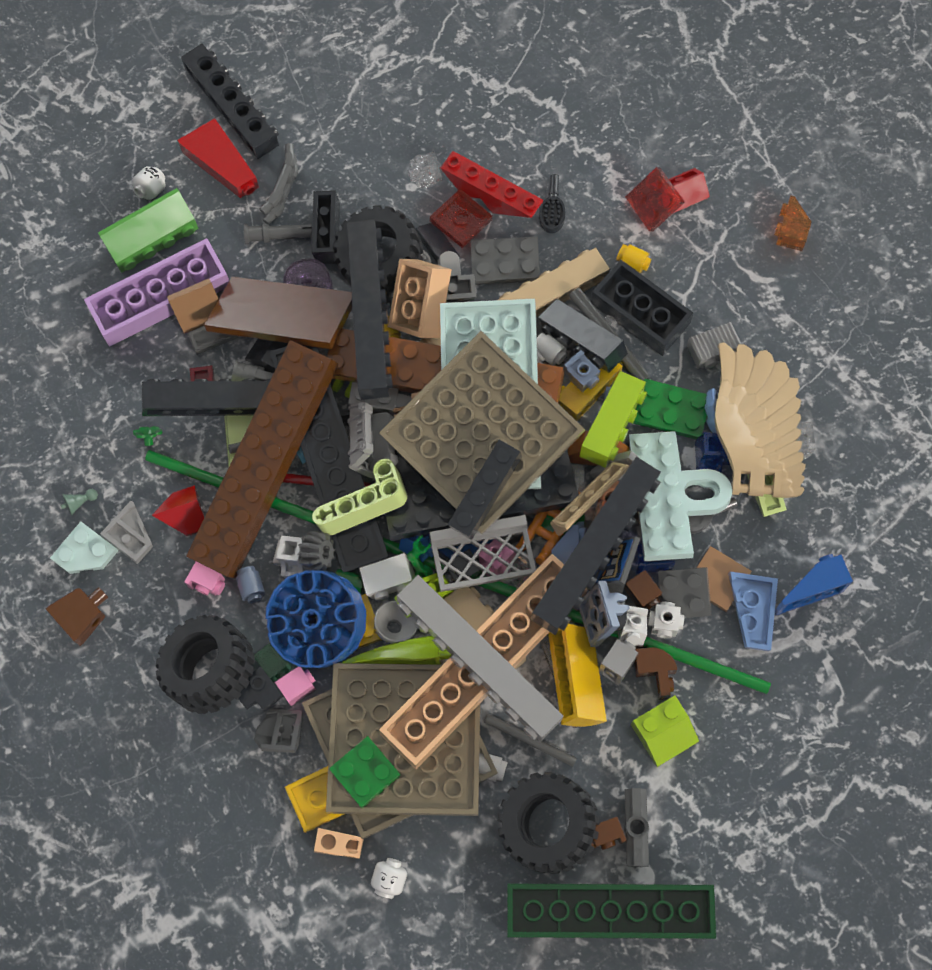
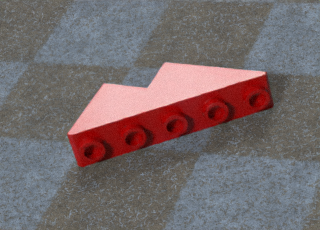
M454 151L450 153L440 167L463 197L480 198L494 214L532 218L543 202V199Z

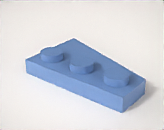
M729 572L744 647L771 651L778 579Z

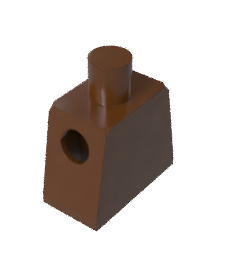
M100 587L89 596L81 588H77L45 609L70 638L81 646L105 618V614L98 606L109 597Z

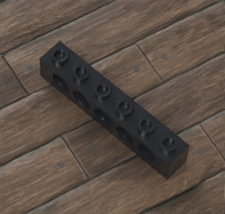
M202 43L181 56L185 70L257 159L279 146L277 139L279 133L272 124L268 125L266 117L260 109H255L251 97L248 94L244 95L242 93V88L235 78L232 80L229 77L230 74L223 63L220 65L216 61L218 59L212 49L207 50Z

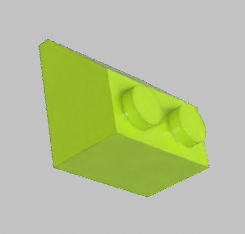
M675 695L636 718L631 723L633 730L657 767L699 742L689 716Z

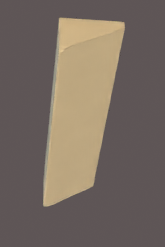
M612 462L550 523L556 534L560 536L567 531L630 466Z

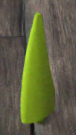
M425 636L372 649L345 660L342 664L441 665V660L449 659L452 655L446 649L440 650L432 641L434 639L433 636Z

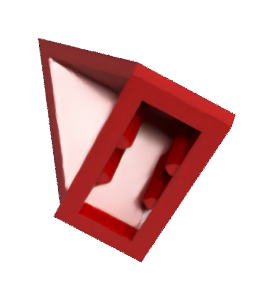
M195 485L172 493L152 514L153 517L186 536L198 533L205 518Z

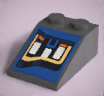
M639 537L625 538L616 552L611 550L607 556L611 560L604 571L600 569L597 571L595 577L598 579L595 585L598 581H606L610 593L622 594L640 541Z

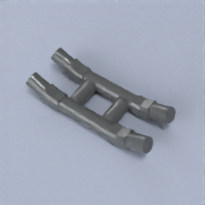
M291 143L285 144V161L271 196L259 208L266 215L263 221L269 225L283 213L285 202L298 175L294 145Z

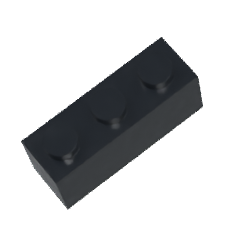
M336 190L313 191L312 255L316 264H335L333 243L337 242L335 235L339 230L340 201Z

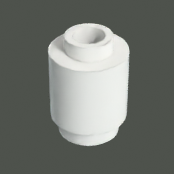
M541 333L537 337V350L544 357L545 361L553 366L556 363L558 365L561 364L567 356L565 353L566 348L549 334Z
M479 753V773L486 774L491 769L484 755ZM489 754L498 774L488 780L494 782L496 780L503 781L508 762L503 761L501 757Z

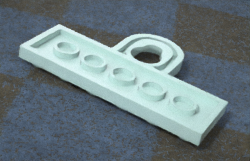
M675 431L629 434L630 450L641 460L661 471L658 478L661 481L659 487L654 494L649 492L645 498L648 500L646 507L642 513L638 512L644 561L693 558L694 551L688 516L717 514L727 508L732 496L730 481L722 473L711 469L681 471ZM692 485H699L713 490L714 496L706 500H693L685 494V489Z

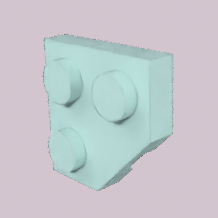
M80 521L50 559L68 573L73 574L84 570L104 569L119 550Z

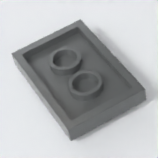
M538 237L470 240L472 274L475 276V285L532 282L539 278Z

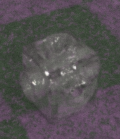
M434 151L425 155H417L412 160H409L410 170H407L412 183L416 182L418 189L432 187L437 182L443 180V171L440 169L441 165Z

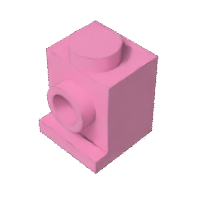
M195 562L185 580V584L192 590L195 587V590L204 595L211 593L216 596L220 595L223 591L225 578L222 574Z

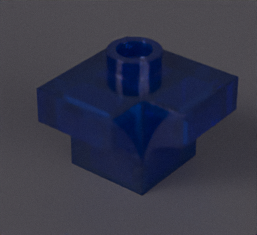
M703 432L695 440L696 470L711 469L722 473V465H730L728 456L717 433Z

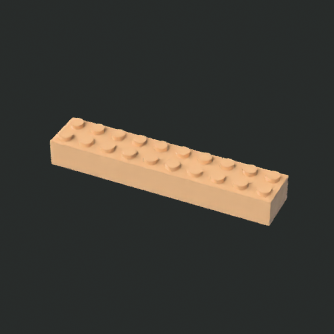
M553 554L477 630L514 668L549 633L548 630L530 618L532 612L564 566ZM587 589L582 594V597L586 595ZM450 658L379 729L380 735L415 770L488 696L486 694L488 690L482 684L477 686L469 678L470 672L465 667L459 668Z

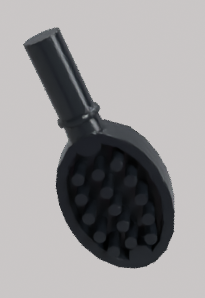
M557 174L550 175L549 197L542 202L539 211L541 227L548 233L558 232L565 221V206L563 201L558 198L559 175Z

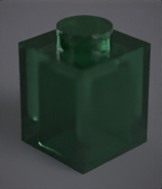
M271 643L254 655L255 660L273 682L288 674L289 670L293 668L290 662L284 660Z

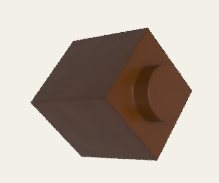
M646 570L628 581L624 587V590L638 608H647L650 611L655 608L656 604L660 603L659 599L661 598L662 591Z

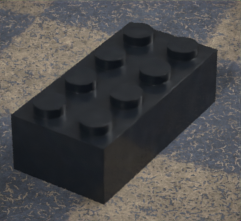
M621 259L592 291L591 303L661 356L668 351L690 325L693 317L691 310Z

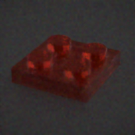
M656 167L625 196L648 231L652 232L685 203L660 167Z
M459 189L430 216L429 221L458 246L463 248L492 221L493 215Z

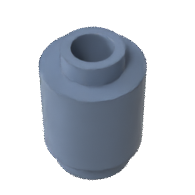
M254 566L239 569L236 572V581L242 600L248 601L250 604L262 600L265 590L259 571H256Z

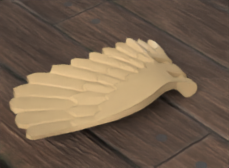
M720 343L718 348L721 378L714 420L716 432L733 471L732 495L748 493V496L763 497L764 494H768L778 498L800 496L804 491V488L800 486L805 479L802 473L805 470L806 464L802 463L804 454L798 452L802 446V441H797L801 435V429L797 428L801 420V415L797 414L801 404V400L796 397L800 388L798 378H790L786 362H774L772 354L767 350L759 351L753 357L752 349L744 344H739L736 352H734L726 343ZM741 474H749L748 484L741 483ZM765 475H774L772 485H764Z

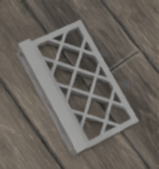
M525 515L496 520L483 534L477 531L472 540L452 528L430 532L429 539L440 592L530 576L536 571ZM513 535H523L524 544L520 549L508 543ZM496 539L502 543L496 554L484 547L488 540ZM471 543L479 548L472 558L461 552L465 544ZM505 546L517 553L511 563L499 557ZM449 548L455 553L447 563L439 557L438 549ZM481 550L493 557L486 568L475 561ZM457 555L469 561L463 572L451 565ZM519 555L528 560L530 569L520 571L513 566ZM495 560L507 567L503 574L496 575L489 570ZM472 564L484 571L478 579H471L465 575ZM448 568L459 575L455 583L444 584L443 575Z

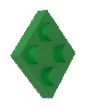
M369 736L329 768L361 809L401 776Z

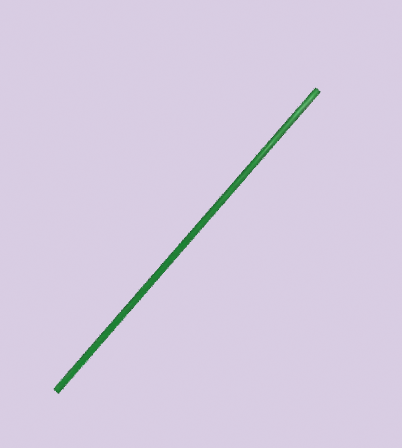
M149 450L145 457V460L217 488L220 487L224 478ZM275 497L270 508L315 524L312 519L314 511ZM383 537L388 552L395 555L404 553L399 550L400 543ZM429 556L423 564L436 570L434 556ZM501 581L477 585L507 597L511 596L518 589ZM573 609L569 614V617L572 618L571 621L584 625L580 611ZM614 631L610 635L619 639L618 631ZM647 636L642 647L662 649L670 654L674 660L764 694L768 693L771 686L770 682Z

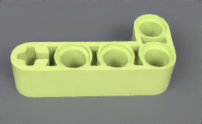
M381 459L376 462L373 467L376 479L375 484L316 508L312 519L318 528L326 534L334 535L403 506L407 500V493L402 477L391 460Z

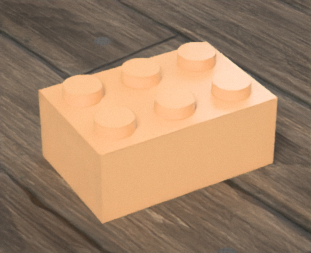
M399 259L388 327L420 338H440V303H446L452 269L416 259Z

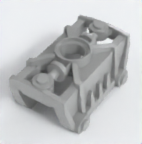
M364 401L353 403L348 406L350 410V418L348 419L350 426V451H348L350 464L348 466L362 475L375 479L373 467L377 461L389 459L394 466L398 463V456L395 455L394 448L379 434L394 416L389 413L373 414V406Z

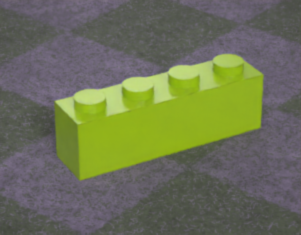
M622 371L619 372L582 444L581 458L606 468L610 460H615L619 451L617 445L619 441L624 442L629 430L626 427L628 423L633 424L638 413L635 409L638 404H643L647 392L644 391L645 381Z

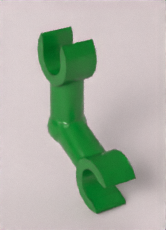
M422 535L414 541L413 549L408 552L407 559L416 570L415 577L419 575L421 578H424L425 576L432 575L433 571L429 566L424 565L419 558L420 554L426 553L431 547V543L427 546L421 544Z

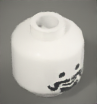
M146 166L132 180L134 193L139 198L148 200L154 199L164 190L166 185L164 174L156 167Z

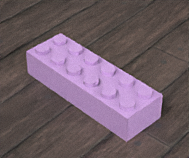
M206 238L85 298L84 301L110 347L174 315L175 313L167 296L208 278L215 292L218 293L226 288L229 278Z

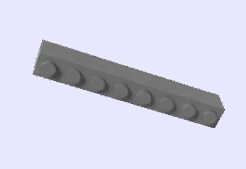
M419 575L397 595V602L399 603L397 607L406 616L410 614L416 620L415 625L423 633L428 631L434 637L432 640L440 650L446 649L452 655L450 659L459 668L465 667L470 672L469 678L477 686L482 684L488 690L486 693L494 703L498 704L500 702L506 708L505 713L514 722L519 720L525 726L524 732L531 739L535 740L537 738L541 742L562 721L563 715Z

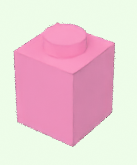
M301 667L295 668L275 682L291 706L316 690L312 685L316 680L308 669L303 671Z

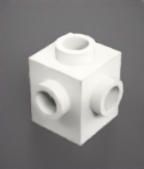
M671 602L656 604L654 611L649 612L648 625L652 626L651 634H656L660 638L676 637L678 630L683 629L684 615H680L681 607H675V604ZM663 616H664V617H671L672 620H671V621H665L664 618H663Z

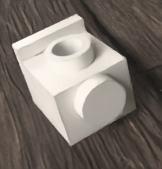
M629 606L626 624L622 630L618 631L619 640L621 642L626 640L634 646L643 647L647 636L648 609Z

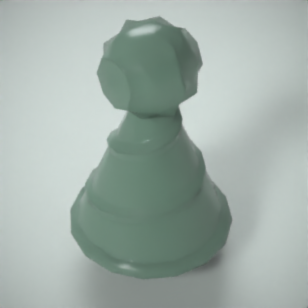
M91 488L86 491L85 495L62 494L65 503L60 506L62 509L68 508L70 514L73 515L85 501L97 499L98 493L95 489Z

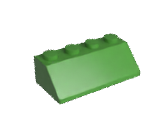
M176 188L103 229L98 234L122 273L133 269L141 261L154 257L162 249L173 246L176 241L183 237L191 236L199 228L182 195Z

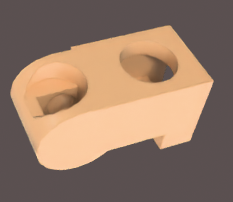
M318 828L314 852L360 859L363 839L354 835Z

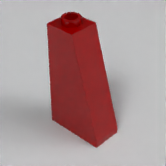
M215 118L177 140L185 156L239 198L250 195L259 188L256 176Z

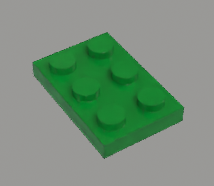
M643 380L646 382L644 391L647 392L643 404H638L636 407L638 413L633 424L664 432L675 431L676 435L701 440L707 416L705 410L707 394L653 380Z

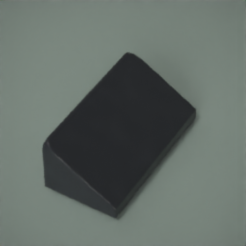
M435 222L416 228L422 243L437 263L440 255L447 251H452L459 256Z

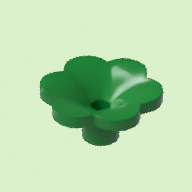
M157 426L140 427L133 431V435L136 438H144L145 446L153 445V437L163 433L162 429H159Z

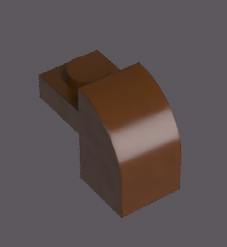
M659 648L635 649L638 652L634 661L636 678L656 676L658 700L669 699L670 692H674L673 678L668 677V675L675 674L677 671L674 659L666 651Z

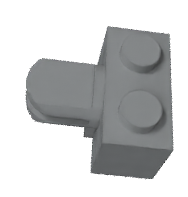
M447 251L441 254L438 259V266L452 269L446 303L475 300L477 296L474 274L461 275L460 259L456 253Z

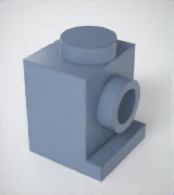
M582 350L564 364V375L581 392H584L587 388L592 389L600 380V370L584 355ZM583 368L587 372L582 373L580 370Z

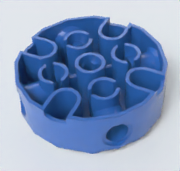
M306 570L288 576L274 589L266 606L265 619H267L269 631L267 634L271 645L284 660L298 667L325 668L332 666L334 663L345 661L358 648L366 631V609L361 594L348 579L333 572Z

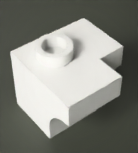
M281 535V539L278 540L273 563L281 566V576L284 578L306 571L303 565L299 564L300 556L297 555L300 551L298 544L302 543L299 537Z

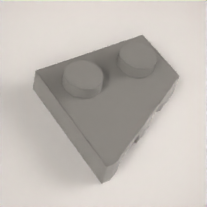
M132 501L100 533L102 538L136 564L153 548L135 504Z

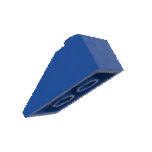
M833 554L821 557L819 559L820 562L815 564L807 575L781 601L775 609V615L777 616L843 593L853 580L842 554L835 557Z

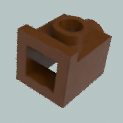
M618 817L596 825L595 831L599 832L598 839H593L591 845L594 848L601 846L603 851L616 846L615 840H618L619 844L627 841Z

